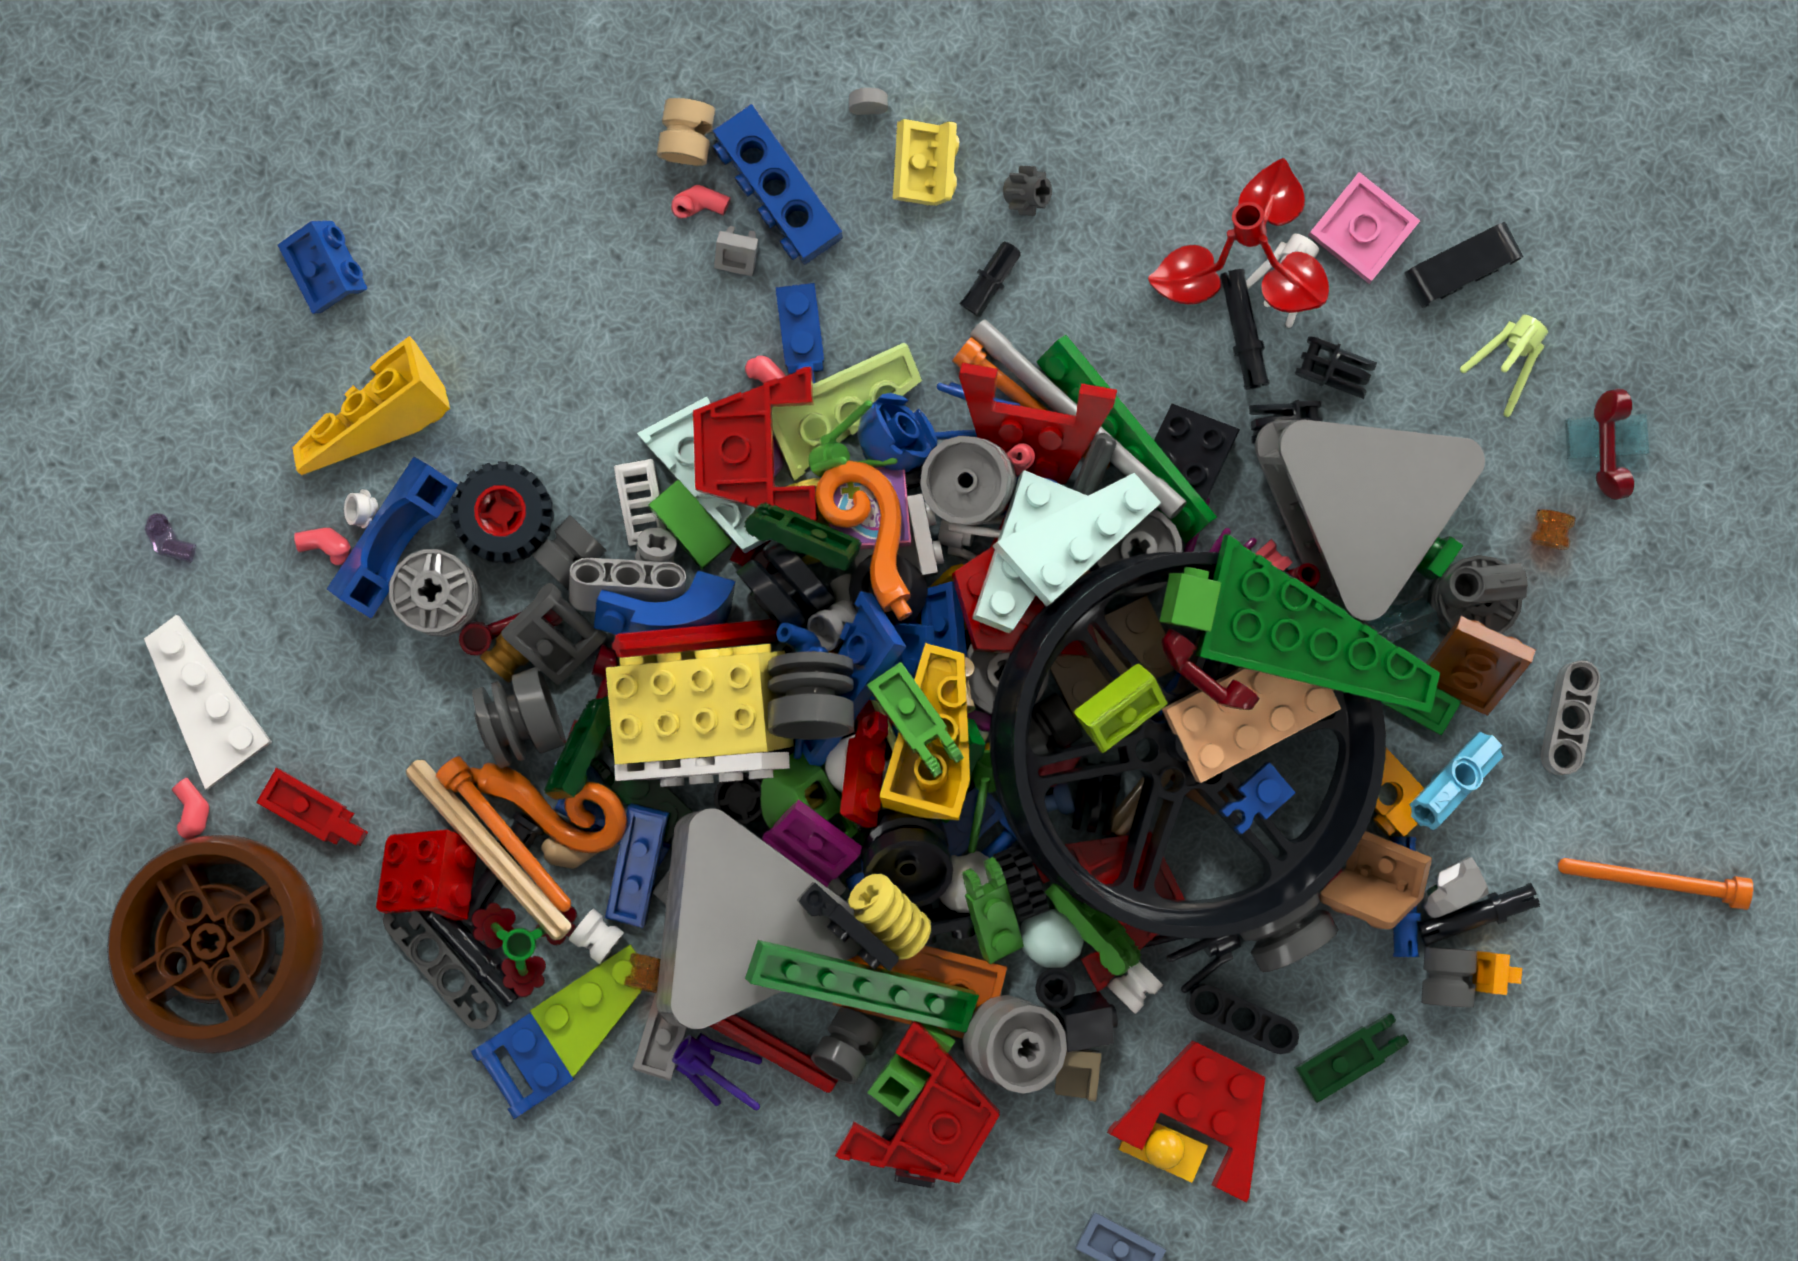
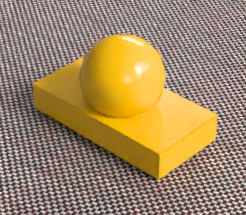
M1156 1122L1143 1150L1122 1140L1118 1150L1192 1183L1208 1145Z

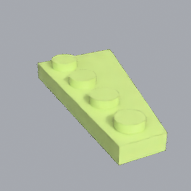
M907 344L897 345L814 383V405L772 408L773 436L794 481L806 473L804 470L809 467V454L814 448L821 446L820 438L831 433L864 402L870 400L873 403L882 394L886 393L903 396L922 381ZM861 417L836 439L838 443L850 434L854 435L858 432Z

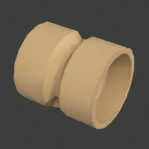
M685 98L665 100L662 123L667 127V130L660 133L657 156L674 163L693 166L706 165L710 141L705 135L712 132L715 108L704 102Z

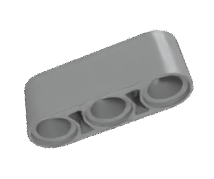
M581 558L570 567L568 598L571 605L576 609L590 612L596 611L597 598L602 589L641 601L667 602L685 593L686 573L681 566L671 562Z
M1576 661L1566 664L1559 670L1556 677L1541 750L1543 767L1554 775L1574 773L1581 768L1584 762L1600 685V673L1595 665L1588 661ZM1574 669L1581 670L1585 675L1586 683L1581 690L1575 689L1571 685L1570 674ZM1567 707L1572 708L1578 716V722L1573 729L1566 727L1562 721V713ZM1559 746L1565 747L1570 754V761L1564 768L1559 767L1554 760V752Z

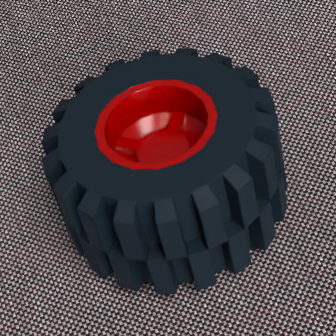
M498 461V464L495 465L490 463L481 465L482 469L478 471L473 469L466 474L468 476L464 483L460 481L456 487L458 490L456 497L452 496L451 506H453V513L450 515L457 537L472 553L489 562L510 564L515 563L519 559L525 560L529 558L530 554L543 543L546 536L549 537L552 530L550 526L551 522L554 521L553 503L546 487L537 476L518 464L511 465L508 462Z

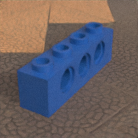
M752 104L713 130L715 140L717 141V143L712 145L714 151L724 165L732 162L739 172V175L734 177L747 197L752 194L756 196L762 205L757 209L758 213L770 229L775 225L784 236L779 242L792 260L799 257L805 265L843 239L842 230ZM750 148H757L763 152L762 159L754 164L746 163L742 159V155ZM774 179L781 180L786 185L785 190L776 196L769 195L764 190L765 185ZM801 211L808 216V221L804 226L796 228L787 223V217L792 212Z

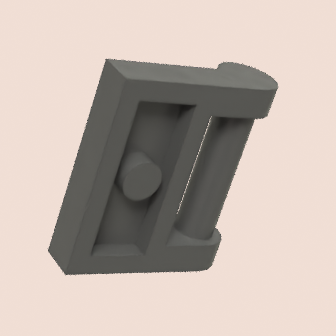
M548 583L538 591L536 598L501 631V634L508 643L532 664L539 667L540 671L556 685H559L604 642L607 633L595 629L594 624L592 625L561 597V591L553 583ZM552 609L582 636L581 640L574 645L543 616Z

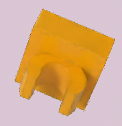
M1477 951L1476 973L1473 974L1472 983L1475 984V991L1507 995L1508 983L1521 984L1522 968L1509 966L1510 955Z

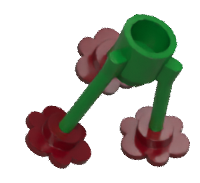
M494 902L488 904L486 910L478 909L473 913L472 923L476 927L473 931L474 938L478 941L484 940L486 946L490 949H497L503 944L504 953L508 957L501 965L502 971L506 975L503 979V984L506 988H514L518 996L528 997L532 994L534 988H540L544 985L545 979L542 974L546 969V963L539 956L531 957L537 946L536 939L546 936L550 944L557 946L565 941L566 936L570 937L576 929L573 922L577 918V912L573 906L568 911L561 912L571 923V930L560 940L551 939L539 924L532 932L526 928L514 929L512 925L516 920L515 912L510 908L501 909L499 904Z

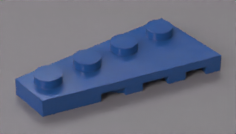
M861 591L855 602L859 610L853 623L846 622L840 634V638L844 640V643L838 653L853 660V674L849 678L853 679L854 689L849 693L839 696L853 701L854 720L872 696L867 684L891 669L906 648L905 643L873 594ZM842 737L804 740L802 752L808 763L822 766L830 751L837 746Z

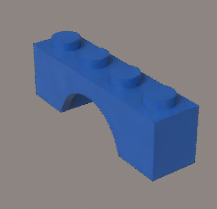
M413 457L327 587V590L346 604L372 618L389 593L390 579L405 547L425 524L438 518L456 491L458 484L425 462Z

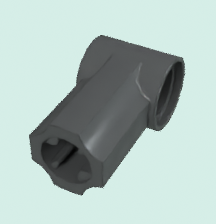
M1522 563L1479 568L1463 566L1456 569L1443 580L1440 586V594L1442 600L1448 606L1458 609L1473 604L1524 599L1527 597L1528 586L1526 571L1523 569ZM1457 578L1463 579L1469 584L1471 588L1469 597L1462 596L1456 591L1455 580Z

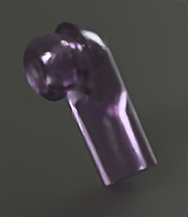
M161 513L150 515L146 521L145 531L153 550L159 555L191 563L196 551V544L178 540L165 515Z

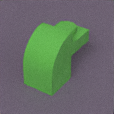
M921 1023L948 1053L955 1040L937 1026ZM894 1053L867 1093L900 1117L921 1091L931 1073Z

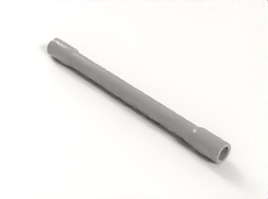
M986 319L976 325L970 337L978 341L988 354L1005 365L1055 412L1076 416L1077 404L1017 351L1001 332ZM1100 427L1098 432L1096 433V435H1099L1100 433H1106L1109 436H1111L1102 427ZM1116 440L1117 445L1110 462L1126 477L1135 473L1161 502L1157 507L1168 518L1173 519L1185 507L1187 501L1163 479L1156 477Z

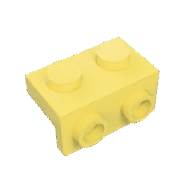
M907 119L897 122L893 183L894 200L937 206L952 199L957 186L954 162L959 149L956 123L946 122L941 125Z

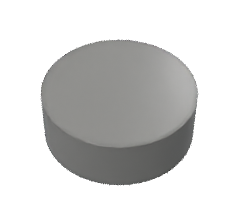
M860 88L849 94V111L853 114H883L888 110V95L881 89Z

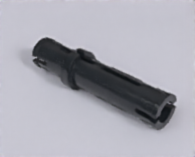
M1245 270L1228 271L1229 275L1224 272L1220 274V280H1222L1236 346L1233 347L1234 356L1239 357L1244 389L1260 388V384L1267 386L1270 382L1262 355L1265 346L1264 341L1259 340L1245 278Z
M1528 883L1526 886L1500 895L1496 892L1488 894V899L1437 918L1417 922L1419 931L1424 934L1421 937L1427 947L1435 942L1495 921L1498 924L1507 922V917L1532 908H1538L1540 903L1539 899L1534 897L1537 894L1533 885Z
M434 912L426 918V921L437 930L476 972V980L479 983L484 981L506 1007H509L514 999L517 1000L520 997L515 993L514 988L508 989L503 984V979L506 976L501 966L503 960L499 956L494 957L480 941L474 938L471 931L460 920L455 921Z

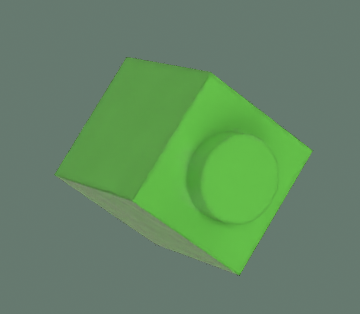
M1185 567L1184 573H1170L1159 622L1211 632L1221 582L1209 580V571Z

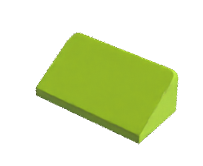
M1136 664L1078 707L1074 714L1099 751L1104 753L1168 705L1155 677L1142 665Z

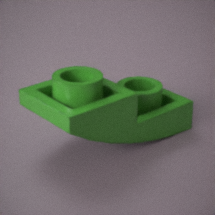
M679 479L649 504V509L675 536L676 542L701 569H704L732 544L719 525Z

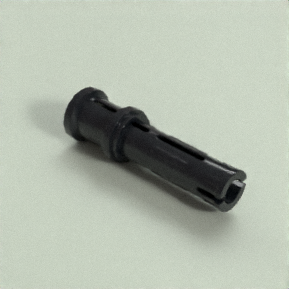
M515 811L513 815L514 822L510 828L529 850L537 836L543 835L545 832L529 817ZM497 840V842L505 849V851L513 858V860L519 866H521L510 854V852L505 848V846L500 842V840ZM488 867L484 870L471 891L468 919L461 920L473 928H476L472 923L473 913L478 909L486 910L488 904L493 903L504 886Z

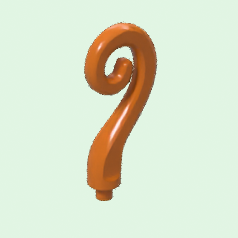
M847 461L844 465L828 469L817 483L815 492L817 507L823 518L835 527H856L869 516L871 511L870 499L865 492L858 490L853 495L854 506L849 510H841L834 503L836 489L845 483L853 482L865 486L874 495L880 508V524L871 557L870 580L873 592L883 611H893L897 619L902 621L913 612L907 604L911 594L903 582L896 565L902 524L901 506L897 493L890 481L879 470L863 462Z
M489 762L485 763L482 769L471 768L470 774L473 777L471 782L478 784L480 793L514 803L537 826L542 828L548 836L571 850L582 853H598L609 850L622 839L627 828L625 808L617 795L602 784L586 782L583 789L575 797L566 798L564 802L567 816L571 822L582 828H590L595 823V816L585 810L583 801L586 799L594 801L602 808L605 815V826L601 831L590 832L573 827L563 820L533 784L521 773L508 767L500 768L498 764Z

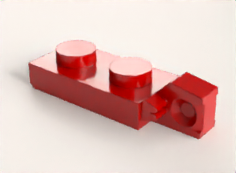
M879 711L859 714L856 735L854 738H849L840 814L865 828L877 826L878 811L881 805L879 796L881 793L883 770L885 768L884 749L886 748V743L884 739L888 735V717Z
M275 768L256 801L257 804L322 841H329L335 845L338 844L342 837L356 846H361L368 834V831L350 822L355 813L348 810L347 806L280 768Z

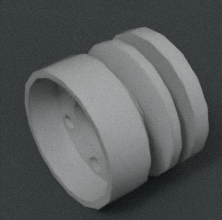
M423 549L408 555L396 566L389 582V600L394 613L406 626L429 636L448 637L461 632L466 625L475 619L481 606V586L474 571L464 561L442 550ZM432 582L434 585L442 588V592L435 594L436 601L424 596V592L430 590V583Z

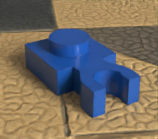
M1265 762L1238 788L1244 797L1238 801L1227 803L1219 812L1223 817H1228L1234 810H1239L1242 814V822L1233 829L1238 834H1243L1250 828L1253 818L1257 813L1263 819H1267L1296 792L1270 762Z

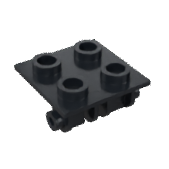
M1171 404L1154 441L1200 497L1206 501L1240 429Z

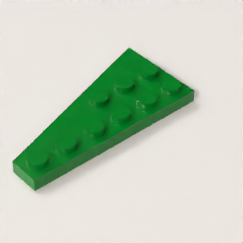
M1223 535L1213 578L1214 581L1221 582L1212 629L1211 632L1201 631L1195 656L1431 713L1440 672L1405 649L1394 645L1377 634V631L1351 617L1345 610L1298 579L1290 577L1273 566L1270 561L1261 555H1257L1247 549L1232 536Z

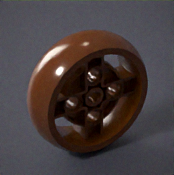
M234 835L200 836L177 843L162 851L148 861L129 881L115 906L110 922L107 942L109 970L114 987L126 1010L141 1027L159 1040L173 1047L196 1053L234 1051L256 1044L282 1028L301 1008L313 988L320 969L324 942L323 925L317 900L311 887L297 868L280 853L261 842L246 837ZM220 864H236L253 870L267 883L250 893L232 884H210L203 869ZM201 900L203 905L202 912L197 918H194L192 914L194 904ZM166 901L169 907L162 916L155 939L156 954L149 958L152 928L161 906ZM253 912L255 916L254 926L249 931H246L244 926L245 919ZM284 928V949L281 962L273 981L267 988L263 979L268 973L275 956L276 932ZM218 936L220 941L215 943L213 937ZM216 944L218 948L211 950V945ZM182 956H185L187 967L182 974H179L177 963ZM237 968L240 978L238 983L231 987L229 976ZM182 994L199 1003H221L229 1020L209 1025L193 1023L176 1014L166 1002Z

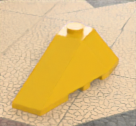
M410 336L381 356L370 367L376 375L362 390H358L353 385L344 394L347 398L343 402L341 412L337 416L333 413L324 414L292 447L296 471L299 474H307L417 433L430 423L439 421L445 412L450 410L445 386Z
M925 643L914 680L946 724L948 734L964 758L955 763L946 754L940 740L936 738L926 745L931 755L935 756L941 765L942 773L934 778L917 752H912L898 732L879 797L882 806L887 809L920 818L959 820L970 784L965 654Z

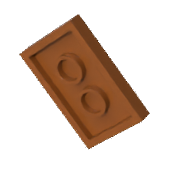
M1461 616L1427 660L1426 664L1440 672L1437 687L1461 699L1462 702L1460 704L1488 716L1532 663L1536 649L1523 644L1514 637H1507L1491 630L1479 621L1469 620Z

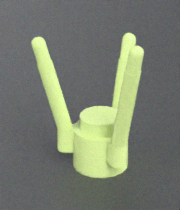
M1522 315L1516 324L1509 321L1500 334L1460 367V371L1462 373L1469 371L1507 338L1509 339L1507 345L1512 351L1501 366L1502 372H1507L1519 355L1527 356L1529 353L1503 413L1505 417H1509L1517 404L1536 358L1544 349V345L1541 342L1548 334V330L1540 321L1529 315Z

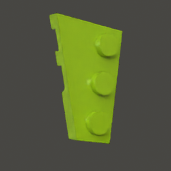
M632 944L530 1010L573 1078L653 978Z

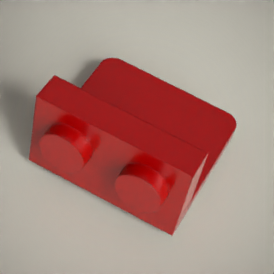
M448 829L390 835L385 843L376 909L385 914L429 910L455 921L467 920L477 854L459 834Z

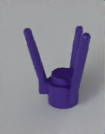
M702 1033L698 1035L697 1039L691 1035L683 1039L673 1055L672 1062L676 1064L675 1069L685 1075L715 1106L721 1104L720 1099L698 1075L708 1076L753 1110L757 1111L760 1109L758 1102L711 1068L715 1056L710 1053V1049L758 1065L762 1063L761 1057L713 1041Z

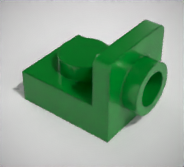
M1451 536L1445 538L1437 537L1415 570L1428 580L1441 578L1464 545Z

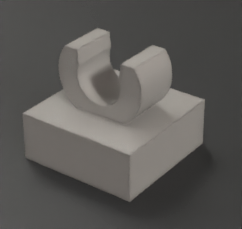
M733 226L728 227L726 232L720 231L716 242L714 268L753 276L758 247L755 231L750 230L748 237L734 234L735 227Z

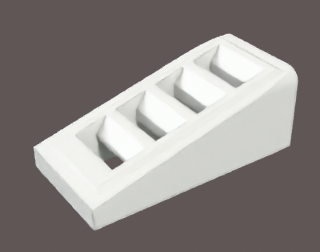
M653 459L615 465L614 471L629 546L637 545L638 536L642 532H635L634 525L656 521L657 528L666 529V526L654 513L632 516L631 509L648 507L660 495L655 462ZM647 474L648 476L647 481L626 484L625 477ZM650 490L651 492L650 497L629 500L628 493Z

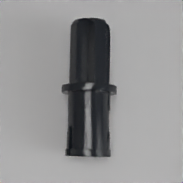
M1002 242L984 270L979 269L977 271L978 278L959 304L980 318L998 289L1003 290L1005 287L1002 283L1021 255L1018 248L1008 242Z

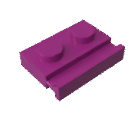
M799 799L774 823L773 828L769 832L767 831L762 838V841L825 887H828L829 883L833 879L835 880L860 855L862 849L861 845Z

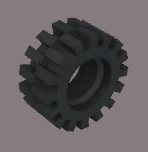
M1020 844L993 854V858L998 861L1002 868L1014 912L1019 922L1049 911L1047 898L1032 859L1026 854Z

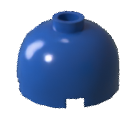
M886 393L877 398L872 403V407L861 417L858 426V439L866 460L883 462L890 458H896L898 460L896 464L883 466L882 468L909 472L923 465L930 451L937 446L934 428L920 409L913 413L905 406L909 400L894 393Z

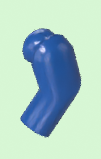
M782 623L777 629V639L780 642L791 645L795 652L816 651L829 653L825 647L821 646L814 632L790 623Z

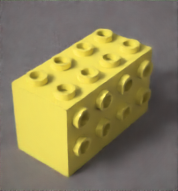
M771 644L619 658L620 666L606 667L615 764L769 752L794 747L793 739L777 737L768 731V703L773 699L784 697L774 694L768 689V681L773 678L768 673V661L773 657L785 654V651L771 652Z

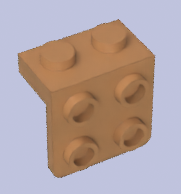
M1365 831L1354 852L1347 860L1346 868L1321 891L1320 902L1330 906L1336 912L1350 914L1367 921L1374 928L1393 929L1423 899L1432 857Z

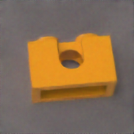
M1386 748L1381 786L1385 783L1392 784L1397 791V798L1392 805L1387 806L1378 797L1374 809L1377 815L1373 818V821L1386 835L1390 836L1395 833L1397 837H1405L1418 824L1411 817L1412 811L1409 804L1419 795L1424 787Z

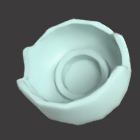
M1050 909L1028 918L1021 924L1020 933L1024 945L1022 950L1038 965L1046 968H1062L1069 965L1080 955L1084 939L1069 919L1057 909Z

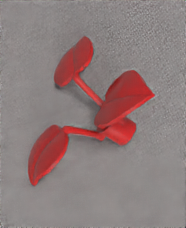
M1282 158L1259 172L1242 190L1238 206L1232 212L1234 229L1227 231L1226 243L1216 263L1213 254L1205 247L1199 245L1182 246L1171 252L1156 271L1148 277L1150 285L1160 295L1177 303L1193 305L1209 300L1221 288V281L1216 272L1224 267L1232 245L1237 240L1246 247H1255L1260 244L1270 265L1274 268V270L1264 276L1261 284L1263 297L1271 307L1281 312L1294 313L1317 309L1324 305L1329 296V282L1322 265L1313 256L1298 251L1288 254L1280 264L1275 258L1266 236L1267 222L1275 226L1286 225L1295 220L1302 213L1305 206L1303 188L1293 174L1287 160Z

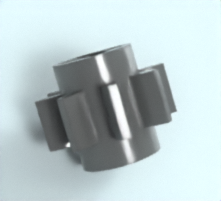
M1021 165L1019 166V173H1010L1009 177L1005 180L1003 195L1005 201L1009 204L1010 210H1018L1019 215L1035 216L1036 208L1045 209L1052 196V185L1049 179L1046 178V172L1037 171L1036 166Z

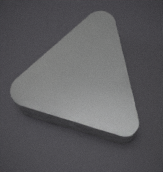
M1278 420L1270 422L1260 430L1255 442L1257 458L1302 564L1310 563L1315 565L1320 572V580L1314 591L1345 610L1350 616L1365 621L1375 620L1386 613L1480 476L1485 465L1482 448L1477 442L1469 438L1313 420Z
M705 809L684 815L674 827L656 998L659 1014L671 1025L702 1029L782 992L750 984L745 979L758 940L842 960H849L857 956L861 949L859 945L851 938L845 943L826 927L831 922L827 916H810L797 901L812 882L818 884L853 916L854 909L850 908L845 900L719 809Z

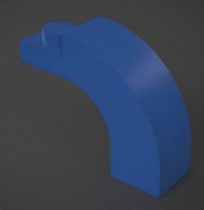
M697 571L686 593L674 600L657 603L641 601L602 589L596 602L594 628L617 635L619 633L723 624L731 612L736 581Z

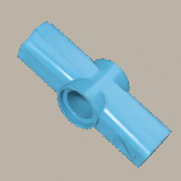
M1482 732L1475 734L1444 768L1432 776L1431 782L1409 804L1412 811L1411 817L1420 826H1426L1432 830L1439 827L1469 793L1480 787L1483 778L1503 758L1500 742L1493 735H1486Z

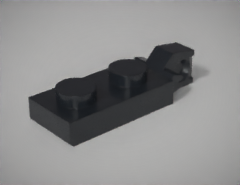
M812 882L797 899L810 916H827L831 922L826 927L845 943L851 938L859 945L861 949L857 955L874 970L881 965L884 969L890 971L899 961V957L815 882Z

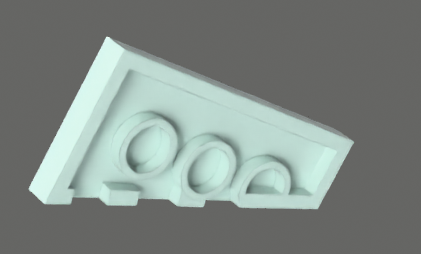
M707 397L638 432L637 434L671 473L682 482L744 553L769 541H760L755 536L748 535V532L745 531L744 522L755 511L754 507L695 490L693 410L711 404Z
M1024 470L1019 475L998 541L1087 497V495ZM996 550L994 551L972 619L1010 633L1014 630L1036 594Z
M1133 473L999 540L992 547L1047 607L1161 502L1139 477Z

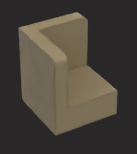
M1087 1049L1066 1052L1063 1067L1056 1075L1055 1093L1063 1096L1086 1098L1088 1101L1096 1102L1102 1053Z

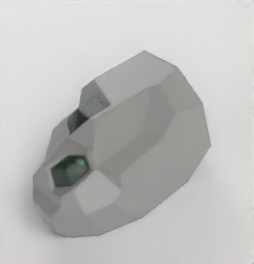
M1467 857L1440 871L1435 883L1425 890L1423 906L1429 916L1432 918L1443 916L1489 894L1488 886L1473 858Z

